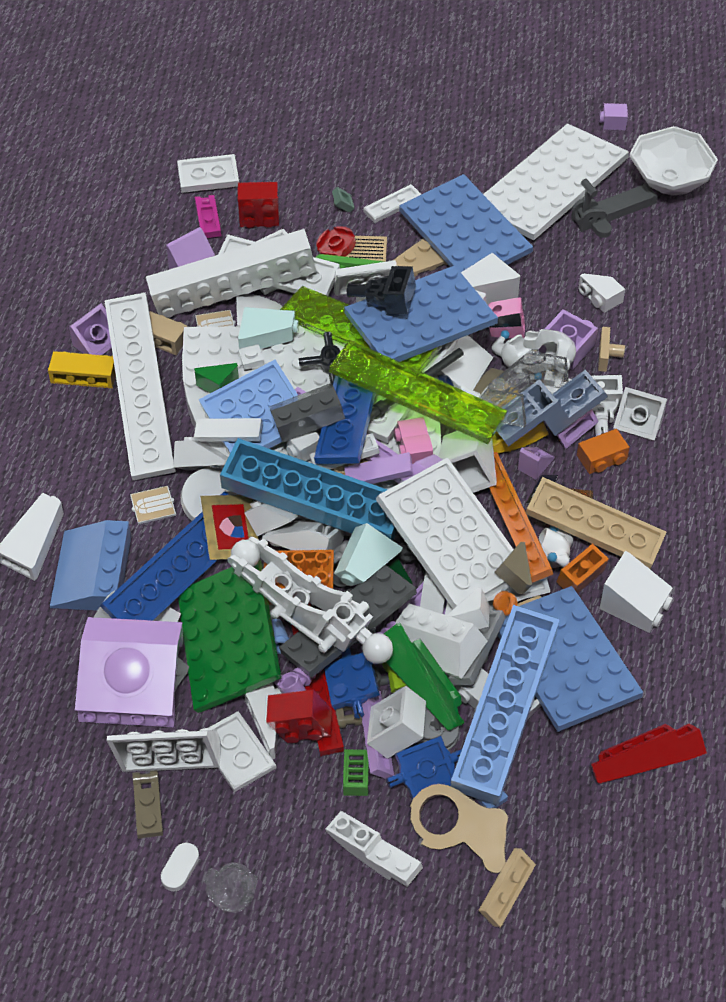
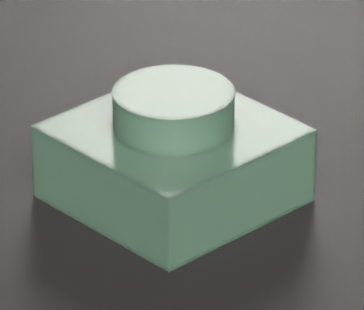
M336 187L332 191L334 204L339 209L351 212L354 209L351 195Z

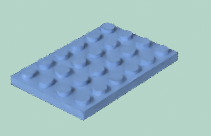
M464 174L399 205V211L450 267L455 265L460 272H463L491 253L508 265L533 252V246Z
M455 265L415 280L416 288L408 314H387L385 307L378 306L374 302H367L366 299L344 307L345 315L385 367L498 323L496 314Z
M572 586L518 606L559 619L558 631L536 693L537 700L557 732L642 698V689ZM509 615L506 616L498 633V637L500 640L506 627Z

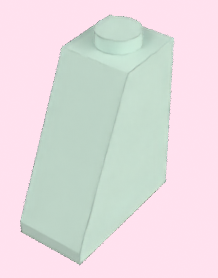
M244 307L238 337L239 349L257 344L262 349L293 341L294 332H298L299 321L295 320V311Z
M368 523L355 527L334 574L341 578L340 580L344 584L349 586L363 583L400 553L403 547Z

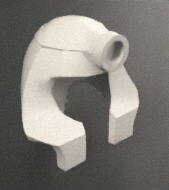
M541 329L539 332H526L523 347L538 350L544 345L546 353L538 360L523 356L522 367H526L534 372L554 368L561 372L569 370L570 364L576 355L575 344L569 336L559 331Z

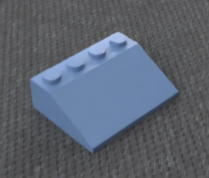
M105 520L64 531L50 608L98 610L106 597L123 585L131 541L129 521Z

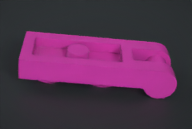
M208 195L206 198H201V196L195 197L199 226L206 238L221 236L215 196Z

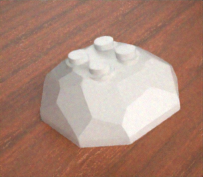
M675 126L640 135L629 156L649 187L668 195L687 194L708 182L718 160L700 134Z

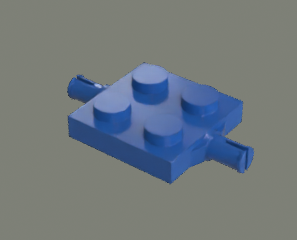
M349 647L342 653V659L329 663L324 667L331 705L334 710L350 706L353 707L355 718L363 717L362 703L370 698L380 696L373 663L369 662L363 653L351 655Z
M439 736L397 752L395 757L399 765V774L386 778L387 782L396 779V781L389 783L388 786L392 788L403 783L407 787L412 800L422 789L434 784L451 786V779L455 771L454 763L459 760L460 756L457 757V755L461 754L462 749L450 753L445 747L442 737Z

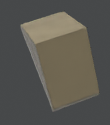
M520 542L494 572L518 594H524L532 586L525 542Z

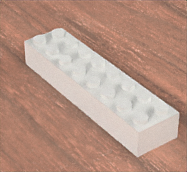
M305 229L146 276L158 314L169 318L179 313L209 306L222 300H229L232 297L248 294L282 282H288L298 277L308 276L317 271Z

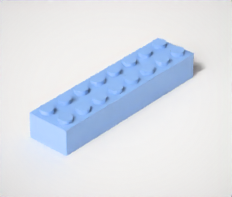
M513 605L451 779V787L458 789L465 795L499 805L558 631L559 619Z

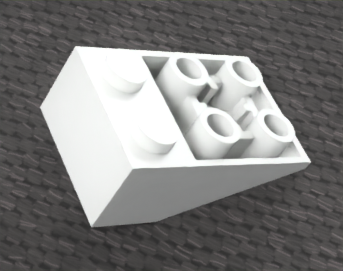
M311 519L291 521L263 535L262 539L264 538L266 541H269L273 546H282L289 550H335L343 542L345 531Z

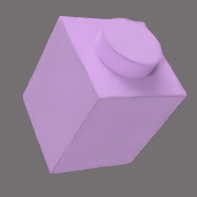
M604 103L603 111L599 113V123H603V130H626L628 118L627 104Z

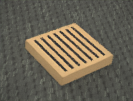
M355 236L356 245L346 257L386 262L387 237Z

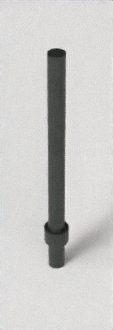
M461 348L456 349L391 396L375 403L370 420L377 415L381 416L387 412L388 408L463 356V350Z

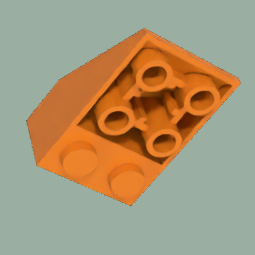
M334 550L277 551L280 554L284 552L288 556L287 560L301 572L311 575L313 578L317 576L322 580L321 584L333 589ZM275 583L279 588H285L282 583Z

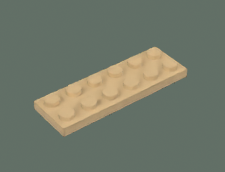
M542 477L525 512L531 517L621 557L627 551L649 569L653 565L666 534L664 530Z

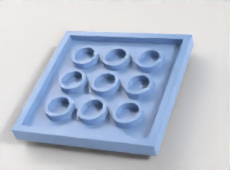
M273 360L199 399V402L209 419L261 418L263 426L260 441L248 442L269 449L282 442L269 406L298 396L277 361ZM223 441L229 453H231L236 441Z

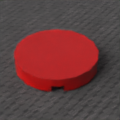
M337 226L334 227V230L329 231L328 229L319 236L316 242L319 254L345 257L354 249L356 238L351 229Z

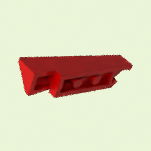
M689 723L676 730L664 724L601 751L598 755L599 761L592 763L591 767L596 781L603 783L687 761L706 754L707 751L699 728Z

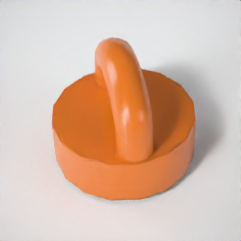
M508 591L499 592L493 600L495 611L503 610L505 616L510 615L513 605L517 606L518 604L516 596Z

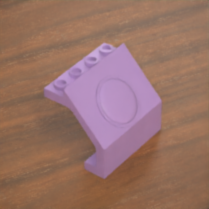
M88 617L80 646L75 710L78 711V721L174 727L176 720L174 695L178 649L183 645L182 622Z

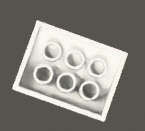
M203 728L200 731H188L181 729L166 733L163 731H153L145 734L129 732L125 735L107 736V742L122 771L220 767L221 740L217 730Z

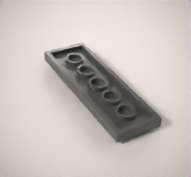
M384 565L365 582L352 589L350 593L353 595V601L359 604L362 601L368 603L369 609L363 616L366 617L369 613L373 616L366 628L368 631H371L415 596L417 591L415 586ZM301 631L297 632L279 647L281 654L310 678L343 653V651L333 645L325 653H322L318 649L319 644ZM355 638V639L349 644L348 648L351 647V646H352L354 643H356L358 640Z

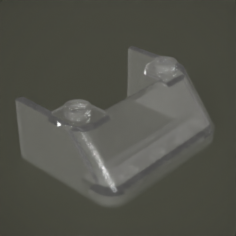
M538 350L528 351L527 354L522 356L485 388L472 404L473 415L515 426H527L524 395L519 394V392L530 382L535 383L539 379L545 386L555 388L564 386L569 382L567 357L541 353Z

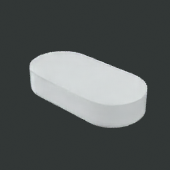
M182 843L175 848L161 873L162 884L167 890L178 891L186 885L199 861V852L195 845Z

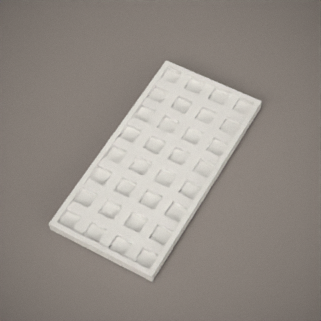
M566 124L483 195L522 235L535 240L572 208L577 201L584 197L585 188L581 185L583 179H588L593 187H596L629 158V151L570 124Z

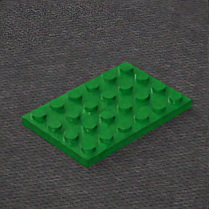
M261 559L254 566L260 572L263 570ZM233 567L190 585L178 597L181 622L183 624L186 659L189 666L188 673L193 710L197 713L281 679L268 599L260 592L257 594L252 589L253 586L242 576L236 575Z

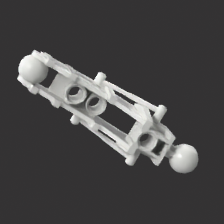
M250 537L248 540H241L234 544L231 549V556L228 558V563L235 569L234 573L236 575L242 576L253 586L252 589L257 594L260 592L276 606L270 612L273 618L277 619L281 616L298 628L299 631L319 644L318 649L322 653H325L332 645L344 652L356 638L363 645V655L369 662L382 664L390 659L393 653V645L389 637L382 633L372 634L366 629L373 618L370 613L366 617L363 616L369 609L368 603L362 601L359 604L352 600L353 595L350 592L334 590L321 584L322 580L317 576L313 578L311 575L304 574L287 560L288 556L284 552L280 554L267 546L268 542L264 538L259 541L255 537ZM260 558L268 564L261 572L254 568ZM275 583H282L285 588L281 589ZM310 602L312 605L314 604L322 610L308 606V603Z

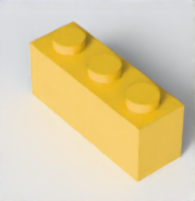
M53 351L48 368L50 383L113 389L116 377L113 356Z

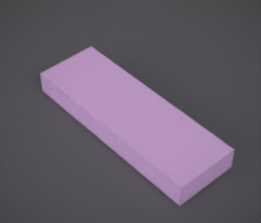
M410 452L347 466L345 467V475L370 484L413 475L412 457Z

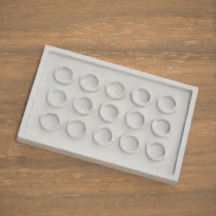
M448 457L377 496L376 501L453 609L478 587L482 588L484 594L505 583L494 572L514 549Z

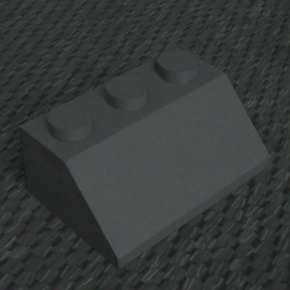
M331 383L269 406L282 442L345 419L340 400Z

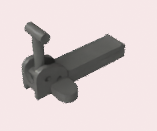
M585 178L581 181V185L585 188V194L581 200L573 205L571 220L573 222L576 221L580 226L579 230L581 232L592 229L597 236L606 238L610 236L612 230L609 221L656 204L657 195L645 183L639 187L596 202L592 197H595L598 191Z

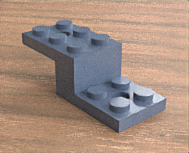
M584 370L553 394L539 379L487 419L509 447L542 421L556 436L608 396L592 376Z

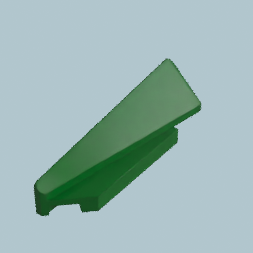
M401 623L395 624L384 633V635L389 637L393 645L392 656L386 663L413 692L426 701V707L448 731L462 726L464 720L458 714V706L462 704L461 695L422 640L417 639L411 643Z

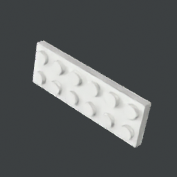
M227 235L219 254L258 242ZM313 257L317 272L292 279L288 282L275 284L271 287L326 301L334 284L335 269H340V264Z

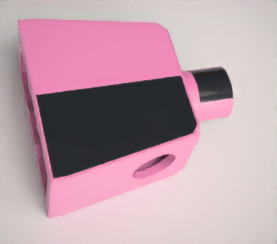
M521 297L488 304L498 317V323L489 327L491 337H500L501 332L507 330L510 334L509 338H514L520 334L524 338L525 320Z

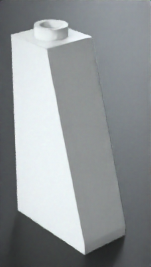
M44 493L39 496L0 543L1 564L34 581L38 578L64 515L61 501L55 496L50 497Z

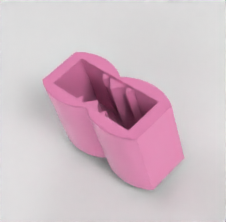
M423 417L397 421L394 437L396 442H400L398 447L399 454L410 452L412 464L433 455L432 443Z

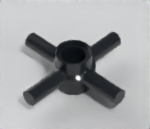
M325 332L323 334L325 346L322 348L320 356L299 358V366L321 364L322 369L329 373L330 383L333 385L338 364L346 361L363 360V351L340 353L339 347L333 345L332 333Z

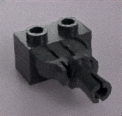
M392 266L389 276L378 280H368L366 284L348 283L346 289L347 297H366L367 302H374L378 306L385 307L387 314H408L416 288L413 266Z

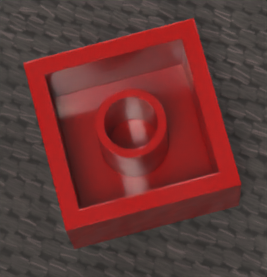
M278 182L238 183L240 227L279 226Z
M314 690L268 695L266 723L284 741L296 743L302 739L320 740L322 737L331 735L332 709Z

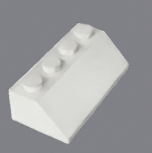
M408 604L396 621V624L401 623L411 643L421 639L444 673L458 679H462L488 642L473 623L413 604Z

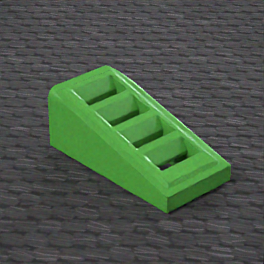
M344 749V796H368L369 761L367 750ZM349 756H364V760H349ZM349 764L363 765V767H349ZM349 772H363V775H350ZM349 780H363V782H349Z

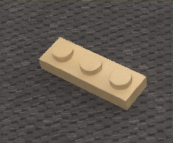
M514 848L479 909V912L495 927L502 926L536 865L521 848Z

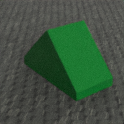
M237 363L194 368L196 386L209 393L239 379Z

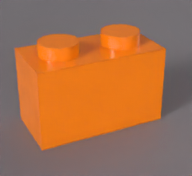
M616 428L578 443L577 457L589 474L599 473L612 465L623 464L628 459L630 447Z
M592 543L561 569L556 583L563 589L572 586L578 594L605 570L609 558Z

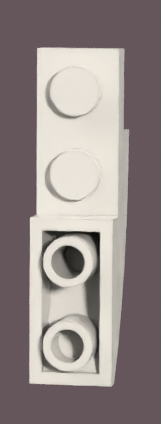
M342 811L326 828V832L341 846L388 880L392 877L408 887L423 868L420 861L382 840L380 833Z

